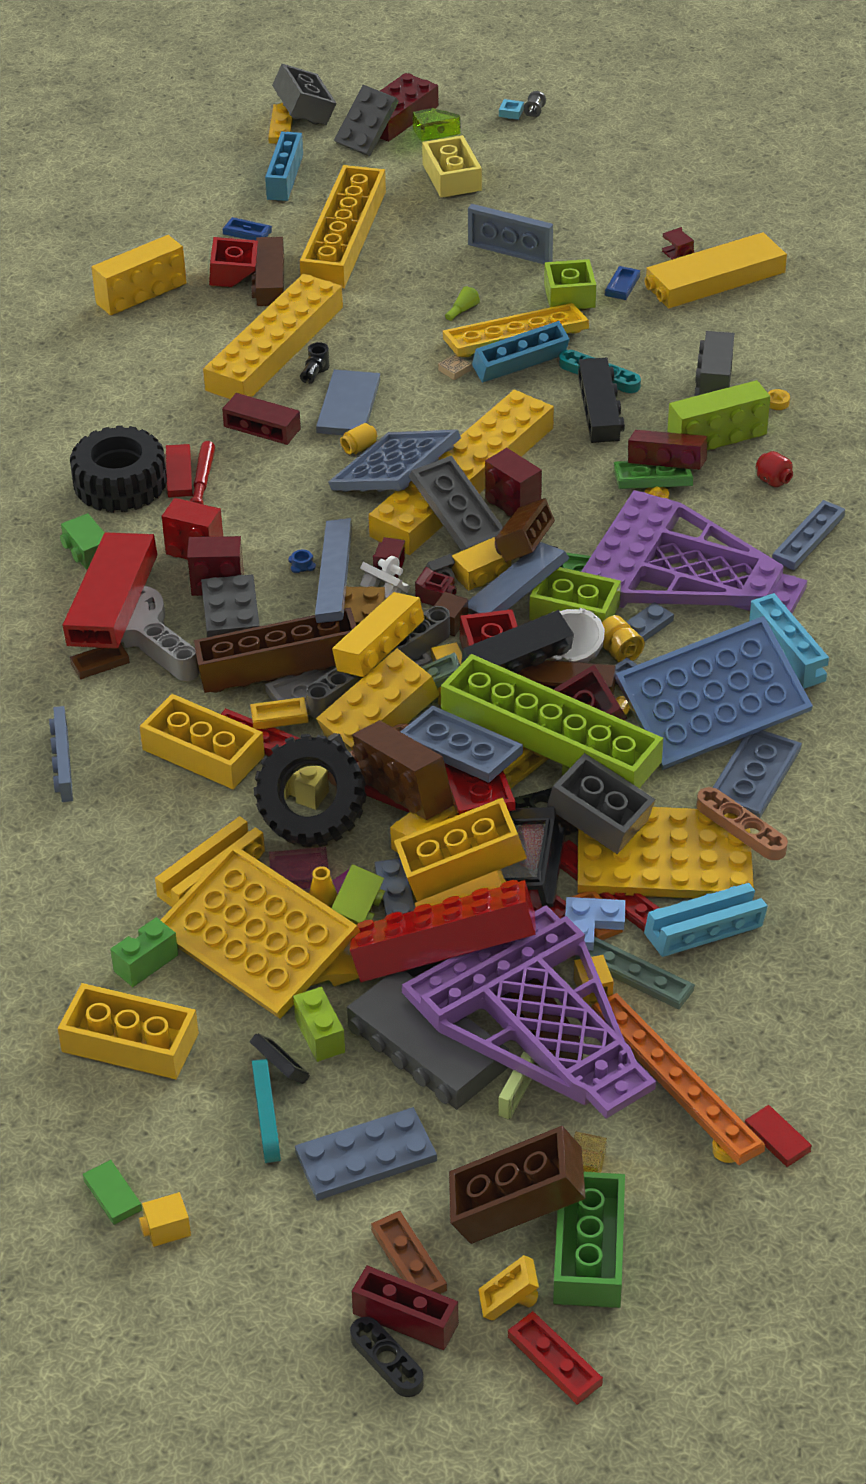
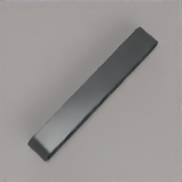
M434 606L424 611V621L389 654L398 648L414 661L431 650L432 647H436L448 639L450 636L449 610L442 606ZM337 668L320 677L306 688L307 713L311 717L317 718L363 677L339 672Z

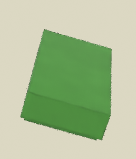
M112 1160L83 1173L84 1182L113 1225L142 1211L141 1202Z

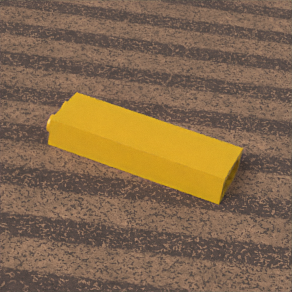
M762 232L647 267L644 282L646 288L651 290L657 299L669 309L785 273L787 254Z

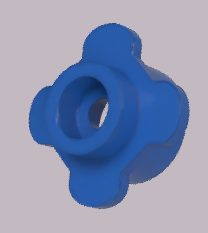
M297 550L288 558L289 563L292 564L291 571L294 573L307 570L313 571L316 568V564L312 561L313 555L308 550Z

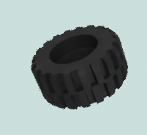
M116 426V428L105 427L101 431L95 430L88 437L84 436L80 439L70 455L75 494L87 506L92 505L94 509L99 511L106 509L107 512L114 513L115 510H121L122 513L128 512V509L131 508L135 510L140 509L143 504L149 505L152 503L154 497L158 498L167 483L163 446L156 437L143 429L138 430L132 426H129V428Z
M301 734L300 739L295 740L293 737L285 739L286 744L281 747L278 744L271 749L272 755L269 758L265 756L261 761L263 766L261 771L256 772L255 780L257 781V786L254 787V796L257 799L256 806L266 824L279 837L294 845L297 843L303 847L311 848L312 845L316 844L319 847L326 846L328 841L333 839L337 842L343 838L342 834L348 830L350 832L355 827L354 822L356 818H361L363 813L362 805L366 803V783L359 765L348 750L344 749L337 741L328 740L326 736L317 735L316 738L311 737L310 734ZM307 766H321L327 769L336 781V797L324 812L310 817L300 816L288 807L284 797L285 786L289 778L296 771Z

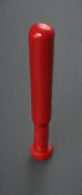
M204 441L200 447L194 481V493L190 499L191 502L204 504L202 500L203 493L207 487L215 453V445L211 441Z

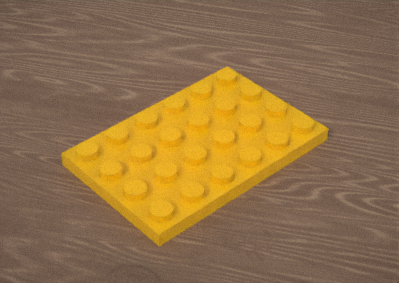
M653 807L648 821L618 854L578 829L577 893L586 891L598 894L609 892L614 895L615 892L626 893V895L634 896V893H640L643 896L698 898L746 883H750L754 888L751 848L706 817L698 809ZM732 813L724 814L725 817L730 819L738 817Z
M234 844L221 855L161 919L164 924L176 933L177 947L279 1019L294 1005L293 996L306 992L349 945L351 939L360 932L356 924Z

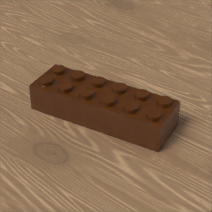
M351 607L344 609L343 620L316 623L315 615L194 640L204 693H218L231 687H246L255 682H269L283 676H298L307 671L326 670L331 666H335L332 648L356 627Z

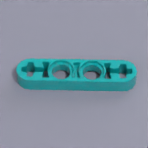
M564 350L559 354V366L566 371L578 375L579 359H591L594 357L575 350ZM609 363V367L614 369V381L612 383L617 384V390L625 393H635L640 390L641 377L639 374Z
M267 1059L253 1060L252 1070L265 1163L280 1162V1148Z

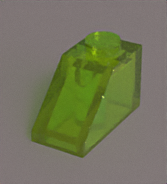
M434 108L413 112V130L421 142L461 134L460 115Z

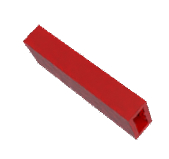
M104 533L62 624L67 646L119 647L158 556L154 534Z

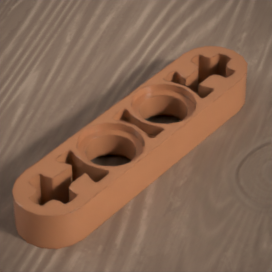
M707 787L698 792L696 807L706 817L769 860H780L785 857L788 840L782 833L716 788ZM732 813L738 817L730 819L725 817L724 814ZM754 828L757 829L759 833L751 834L748 833L745 829Z

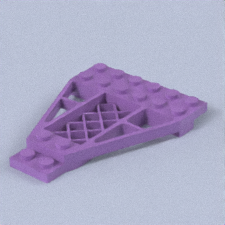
M636 490L632 492L581 571L620 580L621 594L619 607L624 608L627 603L655 602L657 604L730 605L750 611L752 600L775 593L787 609L793 613L807 587V580L783 574L784 565L684 504ZM681 517L703 530L699 537H691L673 532L672 529ZM709 536H712L727 546L709 542L707 539ZM672 551H673L674 554H675V555L668 556V557H665V556H664L665 553L672 552ZM697 558L699 562L689 564L687 560ZM679 562L682 564V566L675 568L671 566V564ZM721 565L723 567L722 569L718 570L712 569V567ZM702 569L706 571V573L698 575L695 573V571ZM744 571L747 574L741 577H737L736 575L737 573H741ZM725 576H729V577H730V580H726V581H722V582H721V580L719 579V578L725 577ZM641 580L668 588L667 591L635 589Z
M547 905L535 911L536 935L449 958L402 984L403 995L439 1033L583 1105L591 1103L606 1119L655 1090L656 1081L635 1060L631 1047L623 1038L584 941L585 934L567 916L560 919ZM578 955L581 958L589 981L572 989L552 968L570 957ZM535 978L538 979L543 984V986L525 983ZM508 992L520 993L519 1000L503 998L501 996ZM590 993H595L605 1021L582 999ZM523 994L542 996L541 1003L523 1000ZM545 997L557 998L563 1006L544 1003ZM478 1009H485L504 1030L484 1040L453 1023ZM509 1009L517 1010L516 1016ZM521 1011L539 1013L538 1020L520 1017ZM542 1015L561 1016L560 1023L542 1020ZM564 1017L577 1018L582 1023V1026L564 1023ZM529 1029L537 1030L536 1037L530 1032ZM540 1031L559 1033L558 1040L539 1037ZM562 1034L581 1036L580 1043L561 1040ZM584 1037L596 1038L602 1046L583 1043ZM509 1040H514L540 1067L498 1046ZM548 1049L556 1050V1055L554 1056ZM560 1051L578 1053V1060L559 1058ZM582 1054L590 1055L581 1060Z

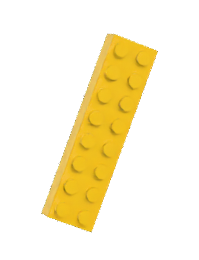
M342 166L300 259V276L302 274L311 275L341 285L345 289L386 193L385 169Z
M302 274L203 368L205 391L231 399L235 393L253 397L343 308L342 286L311 275Z

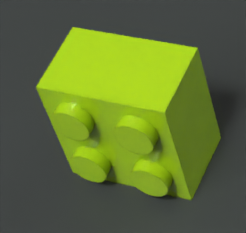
M590 259L545 262L544 287L549 308L573 303L578 309L596 308V281Z

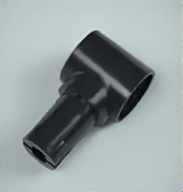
M316 342L308 346V358L305 368L300 374L302 382L307 383L308 381V384H312L318 373L329 369V347L327 344Z

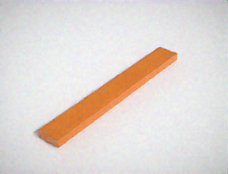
M617 993L607 997L623 1038L631 1047L634 1057L738 1166L765 1152V1144ZM599 1003L593 1004L592 1009L605 1021Z

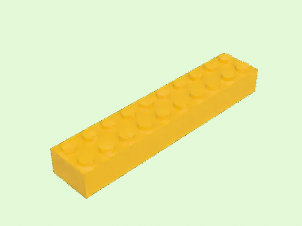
M513 390L460 435L461 439L453 445V449L443 453L439 460L452 455L480 494L485 489V460L505 448L522 457L553 429L554 406L520 391ZM412 481L408 483L409 486L407 488L395 491L368 514L369 537L379 542H382L384 537L405 540V554L411 555L444 526Z

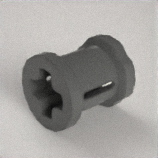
M540 91L531 92L528 96V101L524 104V113L527 116L538 117L541 114V108L546 104V96Z

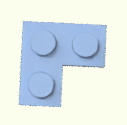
M566 897L565 916L585 934L584 941L588 950H594L595 928L624 930L625 900Z

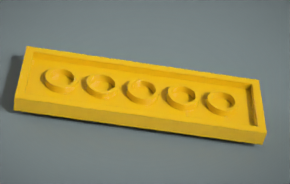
M573 303L443 330V339L458 357H470L477 348L560 321L566 333L576 334L581 332V330L589 329V320Z

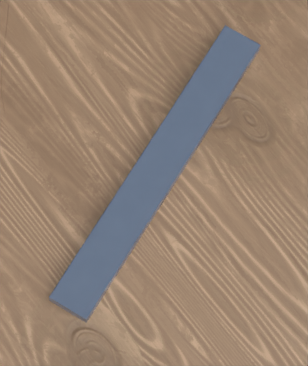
M351 518L326 521L315 610L316 623L343 620L352 534Z

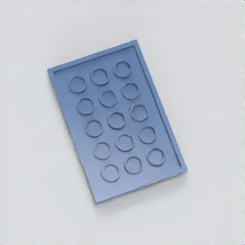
M764 616L618 672L615 677L640 728L663 737L662 762L660 764L662 770L807 713L813 707Z

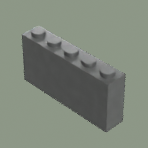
M401 971L386 976L347 1006V1025L354 1035H361L369 1041L371 1047L376 1052H383L391 1058L392 1063L398 1069H405L420 1086H427L432 1090L442 1103H448L458 1110L509 1068L439 1033L403 995L402 984L414 978L409 973ZM467 1017L453 1023L484 1040L491 1037L489 1033ZM505 1045L498 1046L509 1052V1048Z

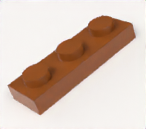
M401 1211L371 1223L373 1235L401 1279L439 1294L447 1291V1282Z

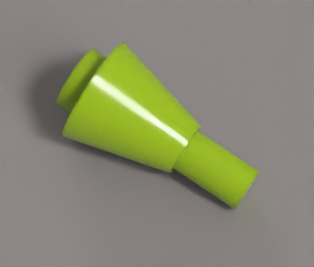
M464 286L453 307L445 314V318L452 321L458 314L480 303L478 292L472 287Z

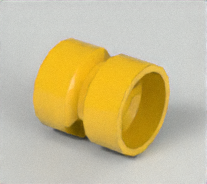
M619 615L610 616L602 622L605 629L603 648L609 651V654L617 662H621L625 658L631 661L636 660L644 649V638L632 629Z

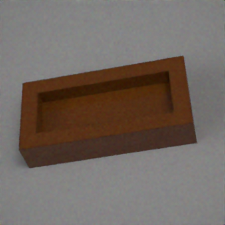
M121 642L118 648H95L70 657L71 665L80 680L130 663L129 655Z

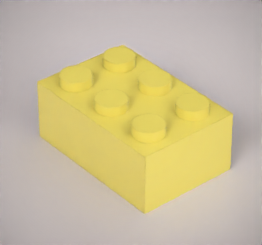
M463 135L422 142L423 166L440 198L482 191V168Z

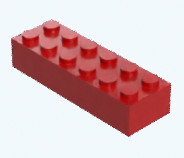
M510 880L501 884L500 887L491 890L481 888L472 892L471 895L462 898L452 896L443 900L442 903L433 906L423 904L417 906L414 911L404 914L402 912H394L382 920L374 922L373 920L362 921L357 924L360 932L351 939L350 952L360 982L536 935L535 911L525 880L520 882Z

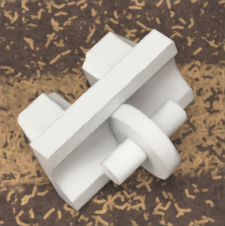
M390 556L386 560L380 559L378 565L382 567V571L365 562L362 563L360 569L365 572L360 583L362 587H378L379 583L383 581L385 582L383 586L385 587V598L389 597L393 592L400 593L404 591L408 593L411 586L394 577L395 574L400 576L403 573V569L399 567V559L397 557Z

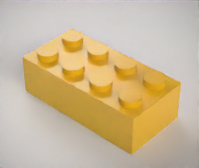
M169 235L91 266L96 304L110 316L187 284L183 246Z
M396 648L316 719L324 736L329 737L333 733L340 734L347 750L350 752L354 746L352 734L379 720L391 727L398 724H407L440 694L433 677Z
M171 694L140 725L142 749L230 789H234L265 756L263 732L174 694Z
M503 798L394 840L406 877L417 902L527 859Z
M81 983L57 1028L63 1053L176 1080L199 1034L195 1009Z

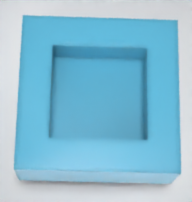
M504 99L499 108V117L519 120L524 110V102Z

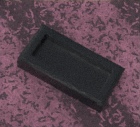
M258 1033L250 1040V1043L287 1078L304 1084L310 1077L309 1073L272 1039Z

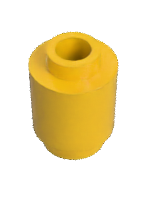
M363 423L344 433V436L340 438L341 446L348 455L352 453L358 454L377 442V431L373 426Z

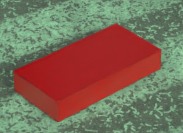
M770 1105L765 1106L745 1119V1124L786 1167H789L811 1152L812 1145Z

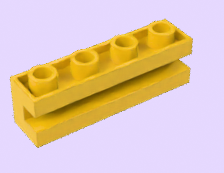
M240 816L156 876L157 897L173 907L232 844L258 860L265 852L263 832L256 827L248 831V821Z

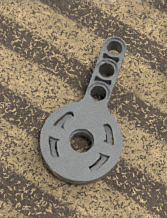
M144 586L121 642H124L125 648L139 647L146 655L181 681H190L197 678L200 671L195 648L164 625L165 607L161 594L149 586Z

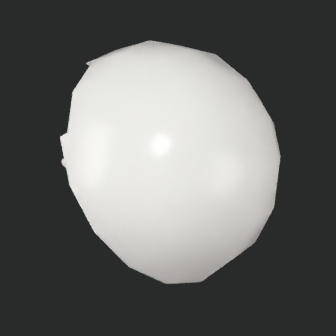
M582 608L580 610L566 609L560 611L574 633L572 648L562 656L556 655L548 658V660L588 663L596 658L603 647L605 629L601 620L591 611Z

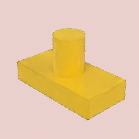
M523 1255L478 1289L484 1318L495 1320L517 1303L528 1308L535 1305L538 1299L537 1289L539 1285L532 1258Z

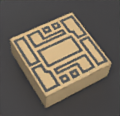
M454 354L438 363V371L456 380L471 371V364Z

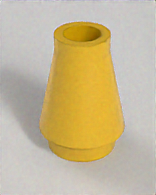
M317 867L313 870L309 894L331 908L338 894L330 876V870L326 867Z

